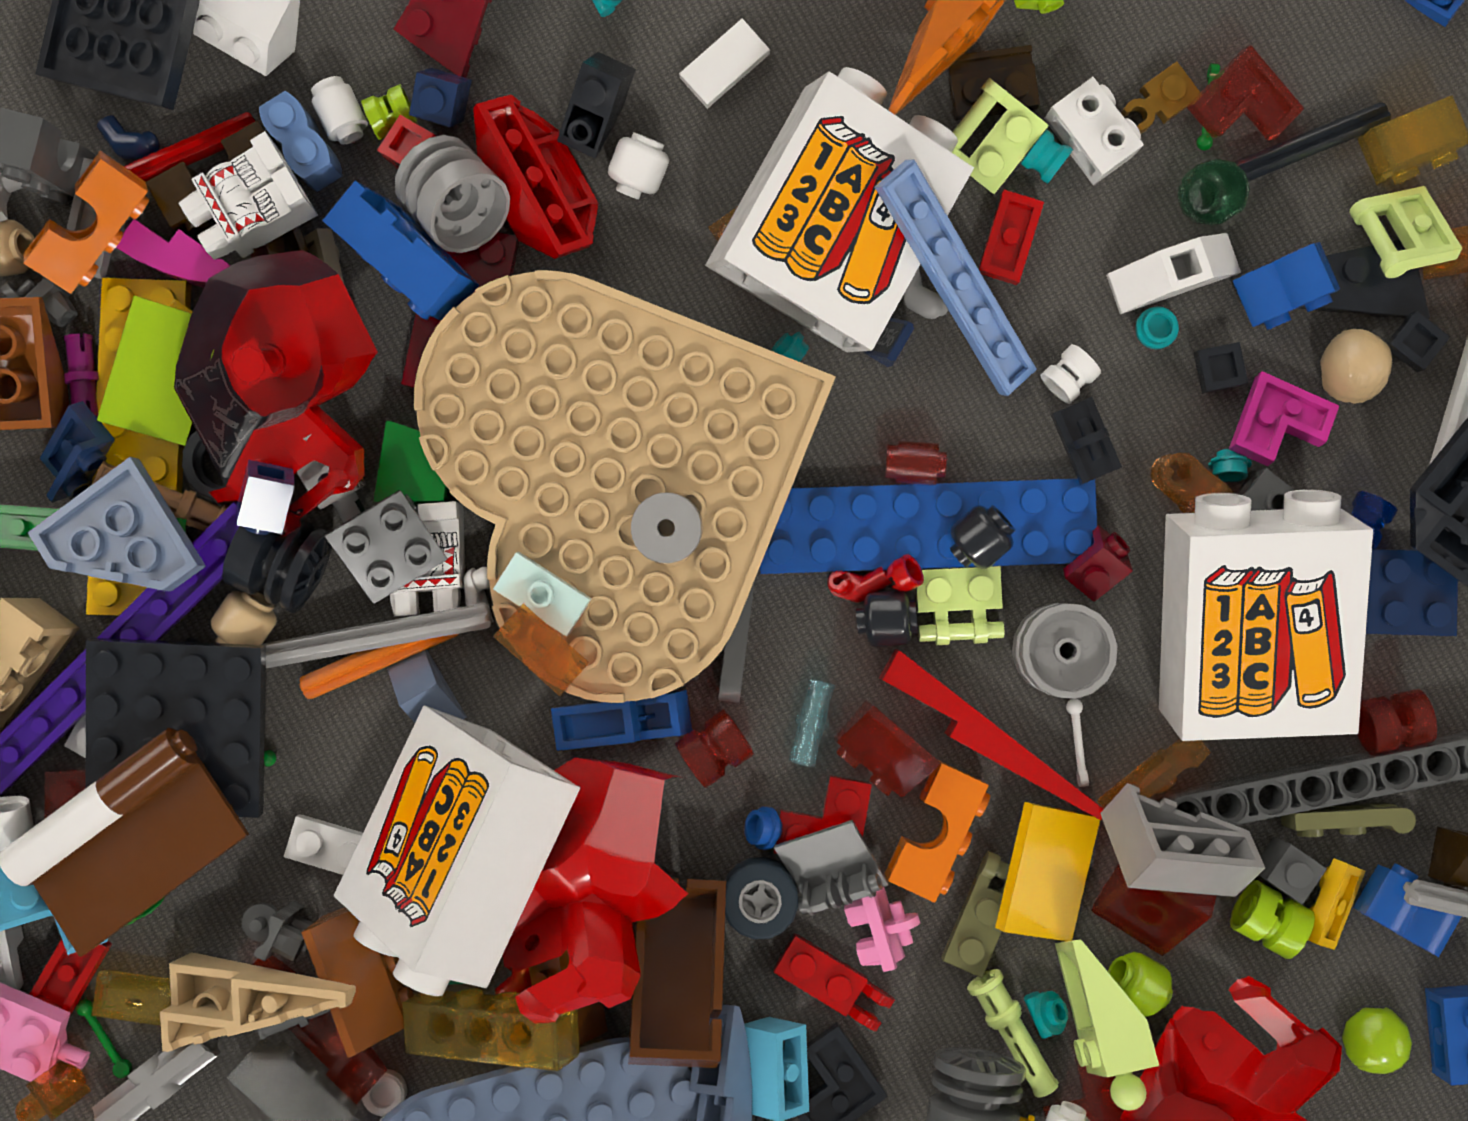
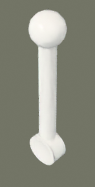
M1071 699L1067 702L1066 709L1072 718L1077 762V783L1079 787L1089 786V778L1085 766L1080 713L1083 710V705L1080 700Z

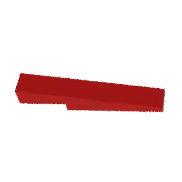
M894 649L879 679L952 718L944 734L1102 820L1100 813L1104 809L900 650Z

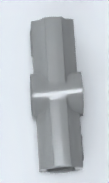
M213 1038L201 1044L194 1045L193 1043L169 1052L158 1051L127 1076L128 1080L92 1107L95 1116L94 1120L136 1121L150 1108L154 1110L186 1084L185 1081L221 1053L218 1048V1041L216 1038Z

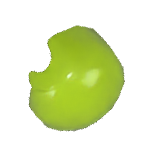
M1387 1007L1384 1009L1362 1008L1360 1012H1357L1346 1021L1342 1035L1346 1055L1360 1070L1368 1073H1392L1402 1068L1409 1059L1412 1040L1408 1027L1393 1010Z

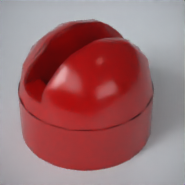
M909 554L896 559L888 567L886 577L887 579L893 578L895 584L891 587L894 590L900 592L911 591L924 582V575L920 565Z

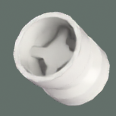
M1071 344L1061 354V361L1057 365H1050L1040 376L1044 384L1054 395L1065 403L1071 404L1080 395V388L1085 383H1092L1101 374V370L1097 363L1083 349Z

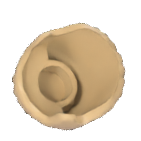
M1354 328L1342 331L1331 340L1320 360L1323 389L1331 397L1342 402L1356 404L1372 399L1382 391L1388 382L1392 366L1390 347L1379 336L1369 331Z

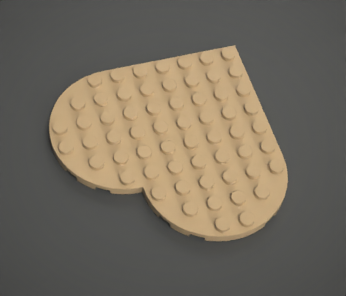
M537 270L513 276L507 275L490 281L475 289L476 292L462 301L456 308L453 307L441 320L429 338L417 370L414 386V410L417 412V422L421 436L419 440L432 470L436 471L450 490V493L460 503L478 516L496 524L491 537L487 559V580L490 583L493 601L492 609L496 621L505 639L510 641L516 652L523 658L524 664L540 678L569 694L598 702L624 703L626 701L652 699L683 686L708 667L731 637L836 376L576 274ZM659 493H676L686 497L696 506L702 518L703 532L697 548L688 557L674 563H658L648 559L637 549L631 535V521L635 510L645 499ZM665 519L660 523L659 530L664 536H671L674 533L675 526L672 521ZM516 552L522 553L592 598L567 637L493 590Z

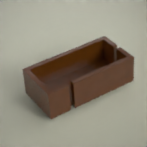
M672 878L678 884L679 879ZM687 879L684 890L688 895L683 897L673 909L659 917L636 921L635 944L641 976L631 999L628 1064L717 1068L720 1063L722 1019H713L710 1023V1018H718L722 1011L726 881Z

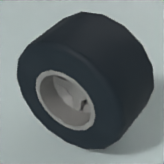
M766 857L748 858L736 864L728 873L725 879V917L729 925L739 934L752 939H770L783 933L794 921L798 909L797 886L788 870L780 862Z

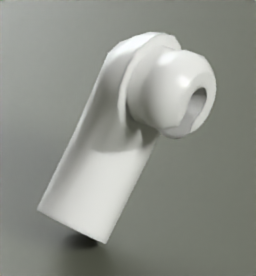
M480 567L477 570L471 568L465 573L463 578L466 606L484 603L490 608L485 589L490 588L489 580H487V567Z

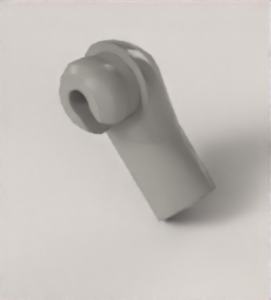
M918 268L903 295L906 307L927 319H936L939 316H944L948 312V308L939 294L922 286Z

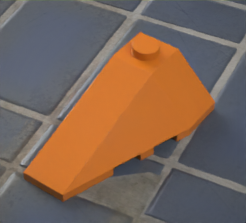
M928 0L924 8L929 12L918 27L888 110L894 115L900 112L973 46L1006 0Z

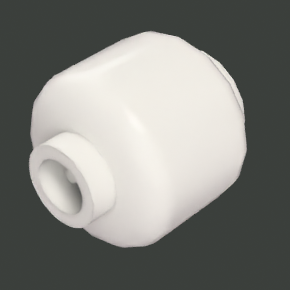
M633 132L631 138H621L618 141L608 167L609 176L618 182L616 190L635 199H639L642 192L647 194L656 193L669 164L667 154L662 151L664 144L636 132Z

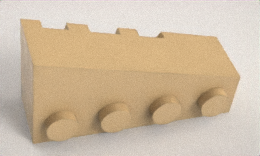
M1 598L0 733L6 728L79 629L77 625L40 598Z

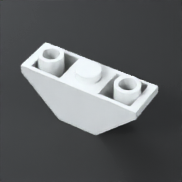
M1222 233L1198 237L1157 251L1110 272L1106 276L1119 313L1123 314L1241 273L1228 234Z

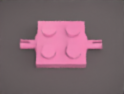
M0 982V1069L44 1087L52 1078L58 1060L81 1070L90 1057V1051H85L68 1043L66 1027L70 1012Z

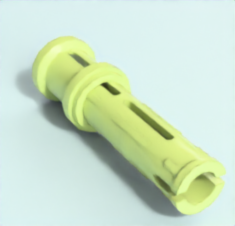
M992 969L986 971L982 978L978 976L974 978L967 986V990L970 995L976 996L987 1014L985 1017L987 1025L999 1031L1013 1058L1024 1065L1026 1069L1025 1078L1032 1088L1034 1096L1037 1098L1045 1097L1058 1088L1059 1082L1052 1074L1021 1020V1005L1017 1000H1012L1002 982L1004 976L1001 970Z

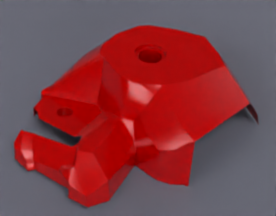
M577 757L554 770L580 787V790L502 955L504 967H507L509 970L512 967L517 971H521L560 957L566 950L568 952L570 960L565 970L515 996L520 1013L533 1023L556 1022L560 1014L597 1002H601L610 1008L631 999L641 976L632 922L659 917L673 909L683 897L688 895L682 887L654 863L664 781L680 776L628 763Z
M1247 976L1246 978L1238 979L1228 990L1231 992L1234 1001L1277 1040V1049L1263 1055L1256 1046L1216 1012L1202 1011L1195 1007H1184L1182 1005L1169 1020L1155 1048L1159 1066L1144 1069L1140 1077L1146 1087L1145 1102L1136 1110H1124L1120 1119L1121 1121H1307L1297 1114L1296 1111L1340 1072L1342 1046L1323 1027L1318 1030L1307 1027L1271 997L1270 987Z

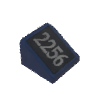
M890 318L873 350L864 351V353L887 367L892 366L913 332L914 324L909 321Z

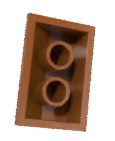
M344 907L323 915L301 933L318 978L356 986V992L350 1005L344 1008L336 1007L330 1009L347 1057H351L406 1028L415 1017L414 1011L417 1009V1004L412 989L408 986L404 987V984L393 975L399 958L381 954L358 942L353 935L360 921Z

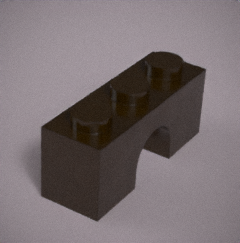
M258 120L221 140L228 154L229 162L252 148L253 145L250 140L264 131L276 146L277 144ZM181 162L150 179L146 184L170 227L176 231L179 229L187 235H197L209 229L214 218L195 227L181 209L179 202L197 190L191 179L198 175L186 163Z

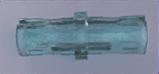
M809 678L801 714H797L795 723L798 726L789 761L815 767L823 731H827L829 726L826 718L835 684Z

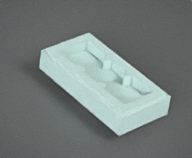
M520 552L514 554L493 590L566 637L571 633L592 599Z

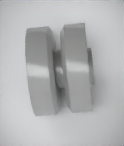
M1052 603L1036 608L1021 621L1013 636L1012 656L1017 672L1029 686L1055 697L1076 699L1094 693L1108 681L1116 666L1118 645L1111 626L1098 612L1084 605ZM1068 643L1069 648L1064 651L1066 656L1064 659L1060 655V647L1062 644Z

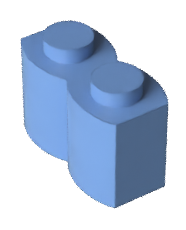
M284 91L259 106L262 123L269 134L282 146L287 164L310 188L318 192L342 177L341 164L336 154L320 137L319 129L314 119L294 96Z

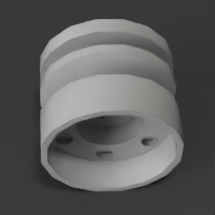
M446 135L432 137L413 147L401 161L395 176V194L402 207L410 213L414 220L420 223L422 229L437 245L449 252L463 253L484 245L502 228L509 213L510 195L506 184L483 163L468 145L456 137Z

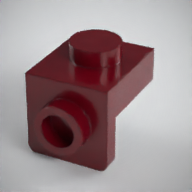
M1100 525L1092 531L1095 543L1063 569L1065 579L1093 602L1133 572L1128 556L1131 550L1126 541L1115 532L1110 535Z

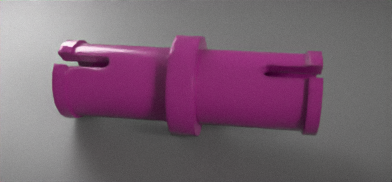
M80 334L65 335L68 373L64 374L65 384L70 385L71 405L83 401L93 414L98 417L96 383L99 380V374L95 371L93 335L83 334L81 338Z

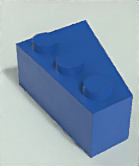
M356 180L322 220L347 242L363 260L382 274L381 278L395 291L407 296L410 299L407 303L408 306L425 320L432 316L441 321L453 307L456 308L479 286L442 247L430 238L401 206Z

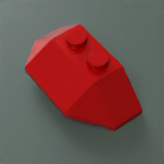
M512 94L477 103L473 108L477 156L506 184L510 195V207L506 219L518 241L554 259L590 247L594 239L593 231L596 224L598 201L568 146L557 141L560 133L559 130L534 111L520 105L521 101Z

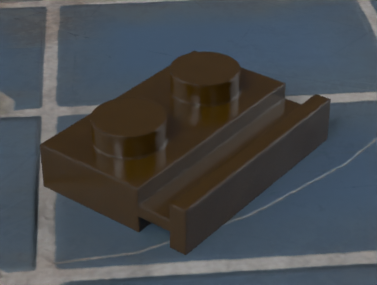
M1032 45L967 53L960 56L948 67L954 120L963 119L984 90L981 87L988 78H991L1029 110H1037L1040 106L1035 65L1032 61ZM997 101L986 116L1001 115L1007 109Z

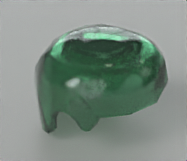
M1214 159L1197 164L1181 179V184L1178 186L1177 199L1182 213L1194 224L1206 226L1219 225L1244 210L1250 193V185L1246 172L1235 162Z

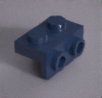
M83 401L68 406L40 457V460L56 477L46 495L52 503L67 497L72 500L92 485L90 481L100 468L102 462L107 460L106 454L115 441L114 437L103 426L102 422L97 421V417Z

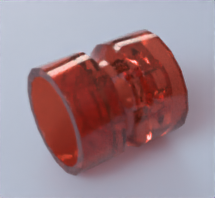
M1419 688L1391 694L1389 700L1384 696L1362 700L1357 735L1362 746L1370 755L1398 750L1401 744L1405 747H1412L1434 742L1437 737V721L1434 709L1429 698Z
M725 709L705 721L704 731L700 732L694 729L675 742L680 755L705 788L725 776V767L727 765L736 768L755 755L752 747Z

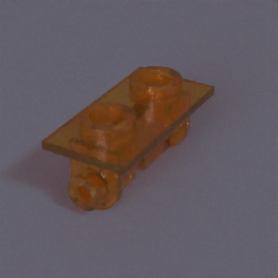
M60 1061L26 1085L31 1093L17 1104L15 1109L16 1118L18 1121H38L47 1114L53 1121L91 1092L86 1085L85 1075L77 1067Z

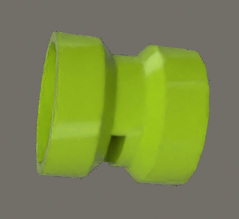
M401 84L389 88L387 94L382 97L370 96L361 100L365 114L378 140L386 137L399 115L418 125L417 118L409 115L411 104Z

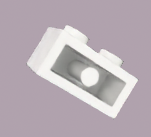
M1094 77L1053 105L1044 118L1061 143L1069 145L1074 149L1070 155L1093 186L1131 159L1144 145L1140 140L1141 134L1136 124L1129 118L1124 119L1115 106L1116 100L1112 92L1105 85H1099Z

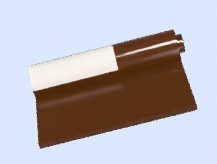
M167 728L0 851V867L2 871L15 884L35 886L79 957L89 953L250 835L196 754L197 746L195 741L184 730L177 731L173 728Z

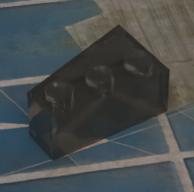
M267 1038L260 1040L226 1077L273 1121H359L355 1115L360 1108L342 1092L336 1098L330 1095L325 1088L331 1082L312 1065L304 1072L295 1064L301 1056L283 1040L277 1046Z

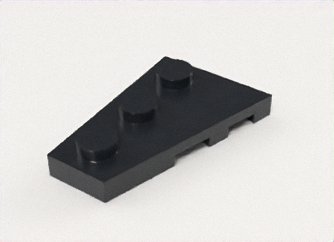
M1400 239L1392 241L1397 251L1405 250ZM1373 245L1326 255L1340 290L1330 294L1333 302L1315 310L1337 313L1370 314V316L1385 318L1388 316L1407 318L1410 313L1418 311L1427 319H1430L1419 268L1407 270L1404 274L1395 278H1387L1380 267L1382 260ZM1305 305L1299 307V309H1306Z

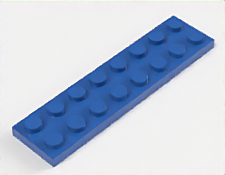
M1078 479L791 488L761 563L760 574L834 572L837 570L871 571L880 566L884 570H888L893 561L905 554L911 555L918 562L921 569L965 567L950 550V547L955 544L951 538L950 529L967 512L978 505L986 508L994 505L1015 528V532L1011 534L1014 541L1012 549L992 566L1070 564L1095 543L1092 533L1097 527L1095 479L1080 485ZM971 563L968 567H977V566H975L973 563Z

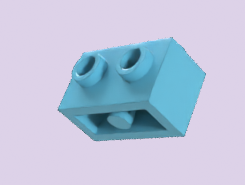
M773 1017L745 1023L751 1063L752 1115L773 1121H784L809 1112L806 1025Z

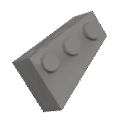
M1129 783L1122 788L1100 813L1128 888L1236 897L1265 869L1250 831L1202 812L1196 817L1177 810V802L1167 798H1163L1159 803L1139 795L1140 788Z

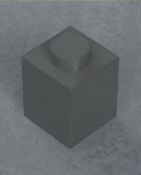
M1273 837L1261 855L1265 869L1258 877L1289 898L1304 904L1327 868L1292 844Z

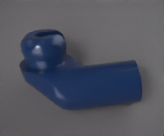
M114 115L104 117L97 123L98 130L120 158L139 160L160 149L159 140L154 133L150 131H145L142 134L139 132H126Z

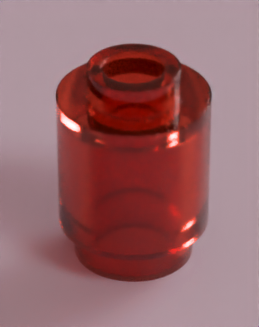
M898 441V445L888 444L885 478L896 479V483L936 485L937 477L945 478L947 452H939V443Z

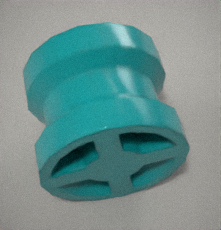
M1046 129L1024 158L1021 165L1026 169H1035L1040 173L1041 180L1048 184L1074 149L1069 145L1057 143L1054 140V134Z

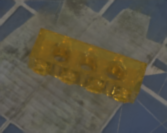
M478 988L463 989L458 992L446 991L445 989L442 996H431L419 992L417 995L402 1002L405 1054L559 1071L580 1055L577 1009L560 1014L556 1022L535 1024L520 1013L515 996L520 994L517 992L485 995L483 990Z

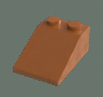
M0 298V430L55 428L69 406L68 386L65 384L64 370L43 298Z

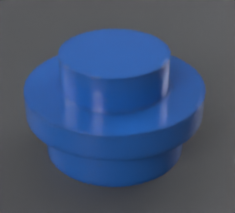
M763 806L758 810L751 811L745 821V837L750 844H754L758 849L769 850L773 848L782 834V822L776 810L772 807Z

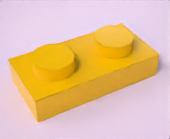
M1333 858L1331 865L1327 867V870L1320 878L1319 886L1321 890L1315 905L1309 908L1314 912L1315 921L1308 941L1335 950L1365 875V870Z

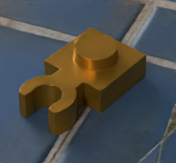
M1176 61L1142 86L1139 91L1145 99L1131 100L1121 111V114L1125 117L1130 112H1139L1143 117V122L1137 127L1140 134H1142L1154 122L1156 114L1165 124L1195 102L1202 94Z

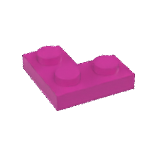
M1262 371L1253 381L1229 450L1269 466L1276 459L1285 432L1320 447L1328 440L1339 405Z

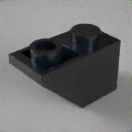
M600 52L583 61L557 141L596 158L623 109L636 69Z

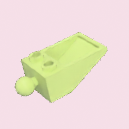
M1081 939L1055 943L1079 1038L1074 1040V1049L1079 1065L1081 1067L1086 1066L1087 1073L1103 1077L1115 1076L1110 1087L1112 1100L1121 1109L1128 1111L1136 1110L1145 1102L1146 1087L1143 1081L1133 1075L1132 1072L1159 1066L1148 1021Z

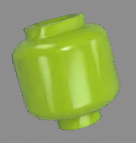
M1131 952L1116 958L1107 971L1145 1017L1156 1014L1165 1008L1172 999L1171 973L1163 964L1142 953Z

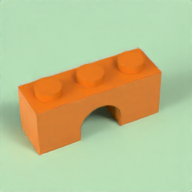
M100 150L75 183V194L89 203L96 212L94 222L86 229L72 231L61 227L49 219L24 252L23 264L70 294L78 284L83 287L87 286L99 268L95 261L105 250L110 254L121 241L124 232L119 229L129 216L134 220L137 219L149 202V198L145 196L148 192L146 182Z
M936 759L919 798L924 803L940 810L943 818L942 829L935 839L926 843H918L901 836L884 873L887 880L934 903L940 893L945 895L954 879L955 872L951 870L956 856L957 854L963 856L970 845L973 834L968 830L975 816L981 817L989 803L990 794L986 792L989 785L979 778Z

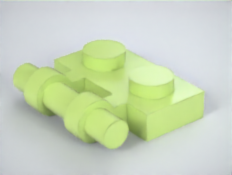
M1001 566L989 567L987 569L974 567L922 570L924 582L915 588L916 612H933L934 624L918 625L919 642L935 641L936 645H949L951 640L973 639V643L977 644L987 643L988 639L1004 638L1003 621L987 622L986 609H1003ZM971 610V623L949 624L948 611Z

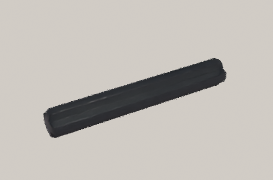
M1379 102L1239 159L1230 165V174L1235 184H1244L1381 128L1391 121V114L1388 111L1387 105Z

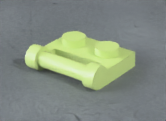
M988 78L981 87L984 90L953 130L958 143L952 153L974 167L970 176L991 193L995 194L1049 125L991 78ZM998 101L1007 109L969 158L960 149Z
M1425 186L1364 198L1350 208L1349 213L1357 225H1362L1382 260L1380 267L1387 278L1398 277L1410 269L1457 260L1462 250V246ZM1386 215L1405 250L1397 251L1378 216Z

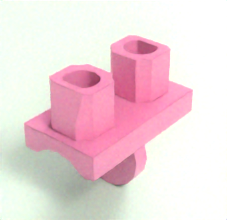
M883 887L882 890L876 891L875 897L870 898L867 896L854 900L852 904L845 905L844 911L848 924L851 927L869 923L872 937L860 939L856 943L860 964L862 966L881 965L883 972L895 970L897 968L896 963L904 959L905 954L902 946L913 943L910 929L918 926L920 919L918 913L905 914L901 901L889 904L885 888Z

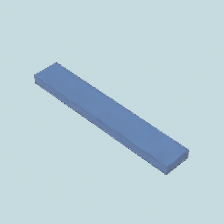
M914 159L905 160L879 182L875 189L1000 395L1008 396L1037 369Z

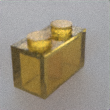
M1451 95L1375 126L1357 140L1376 185L1393 179L1394 184L1398 185L1420 175L1418 168L1431 163L1433 169H1437L1459 159L1457 151L1468 145V131Z

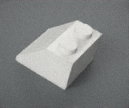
M200 0L193 34L262 75L267 76L295 52L300 0Z

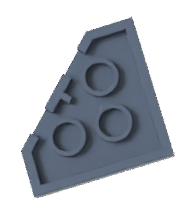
M133 457L127 458L28 532L50 569L78 573L95 578L129 583L162 591H173L206 567L140 459Z

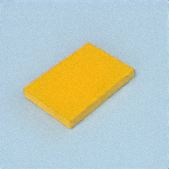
M1024 802L995 928L1007 933L1060 941H1071L1073 939L1100 823L1098 818L1086 813Z

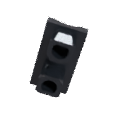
M1092 397L1051 414V418L1080 485L1122 468L1110 440L1108 430L1104 426Z

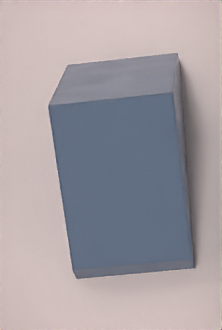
M427 649L387 666L399 706L414 723H416L424 705L461 719L467 718Z

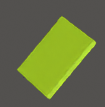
M133 296L97 421L180 445H186L192 421L174 389L176 364L192 313L139 296Z

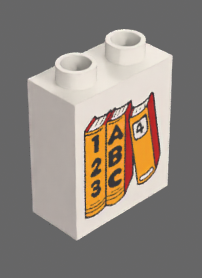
M849 67L843 68L838 77L828 71L804 88L705 266L843 351L859 352L873 350L920 266L919 260L876 191L875 186L905 160L914 159L948 216L974 167L952 153L958 143V139L952 131L941 123L921 115L913 116L910 123H906L882 107L887 97V91L878 81L859 70Z
M1295 490L1284 494V509L1251 511V499L1249 497L1230 493H1211L1196 497L1195 513L1166 514L1159 710L1182 741L1358 734L1373 529L1341 509V496L1339 494L1323 490Z
M424 705L334 893V897L360 921L354 932V938L376 952L398 957L399 960L393 971L394 977L418 992L431 996H442L450 980L487 988L580 787L491 729Z

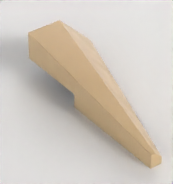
M191 952L169 963L171 1006L160 1011L162 1051L169 1052L181 1046L193 1043L197 1045L213 1038L225 1035L229 1037L280 1024L288 1019L300 1016L308 1017L336 1007H347L352 1003L356 986Z

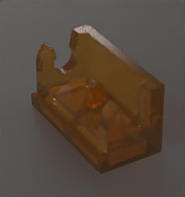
M524 603L493 636L560 697L570 688V685L586 670L589 664L581 654Z

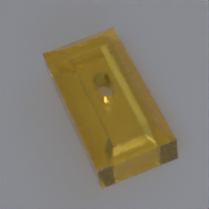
M104 969L97 975L91 1016L161 1026L160 1011L171 1006L170 979ZM130 998L140 999L142 1004L132 1003Z

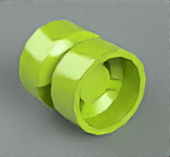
M1256 880L1251 882L1237 899L1231 913L1230 925L1233 930L1253 941L1262 939L1264 947L1285 959H1291L1302 950L1308 941L1314 927L1315 916L1314 912L1291 898L1283 900L1280 892Z

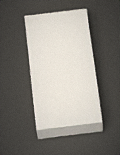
M741 19L679 73L680 79L708 109L770 55V49L750 26Z

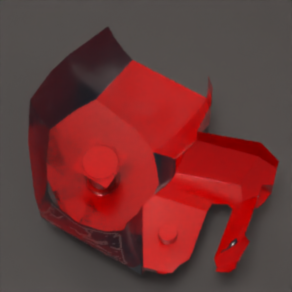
M304 250L257 256L237 262L208 279L191 314L176 364L174 389L226 485L224 488L209 492L218 503L238 501L248 460L291 468L294 474L314 460L329 467L328 476L289 506L284 525L286 535L301 527L300 518L332 494L353 490L363 478L364 448L323 411L319 405L351 389L364 375L372 359L378 353L339 274L325 262ZM311 435V436L307 439V441H305V440L303 439V438H305V437Z

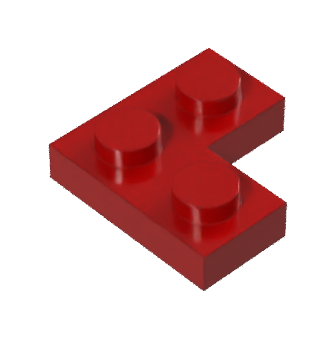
M829 775L822 817L781 809L779 818L782 822V834L775 845L853 820L863 837L872 784L870 782Z

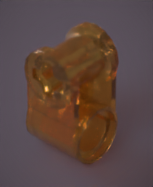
M1180 452L1161 456L1155 460L1151 467L1152 482L1178 506L1182 513H1195V499L1197 496L1211 493L1235 494L1225 482L1213 475L1189 453ZM1171 465H1179L1180 468L1177 470V475L1180 477L1179 480L1171 479L1174 474V470L1170 467Z

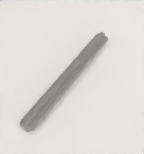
M481 603L263 643L262 645H266V668L487 629L492 624V615L487 604Z

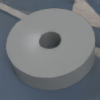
M659 493L648 497L637 507L631 521V535L635 546L645 557L658 563H674L688 557L697 548L703 532L702 518L696 506L686 497L676 493ZM665 519L672 521L675 526L674 533L671 536H664L659 530L660 523Z

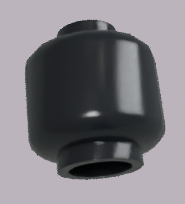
M981 505L975 506L951 527L950 534L955 544L950 547V550L965 567L973 563L978 568L987 569L1012 549L1014 541L1011 534L1015 532V528L994 505L990 508Z
M893 590L868 593L864 599V608L856 609L858 634L866 633L867 640L873 647L906 645L910 642L912 634L918 633L915 599L909 600L905 592Z

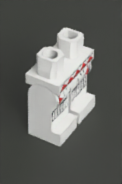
M265 131L250 140L253 147L230 162H224L213 167L206 176L202 172L191 180L197 190L179 202L184 214L195 227L214 218L217 224L198 235V239L205 251L214 260L234 250L242 258H245L254 252L253 248L263 246L318 216L281 151Z
M457 501L417 504L418 507H416L415 512L448 560L390 594V602L395 617L420 615L418 593L433 592L434 612L460 607V589H464L465 541L463 505Z

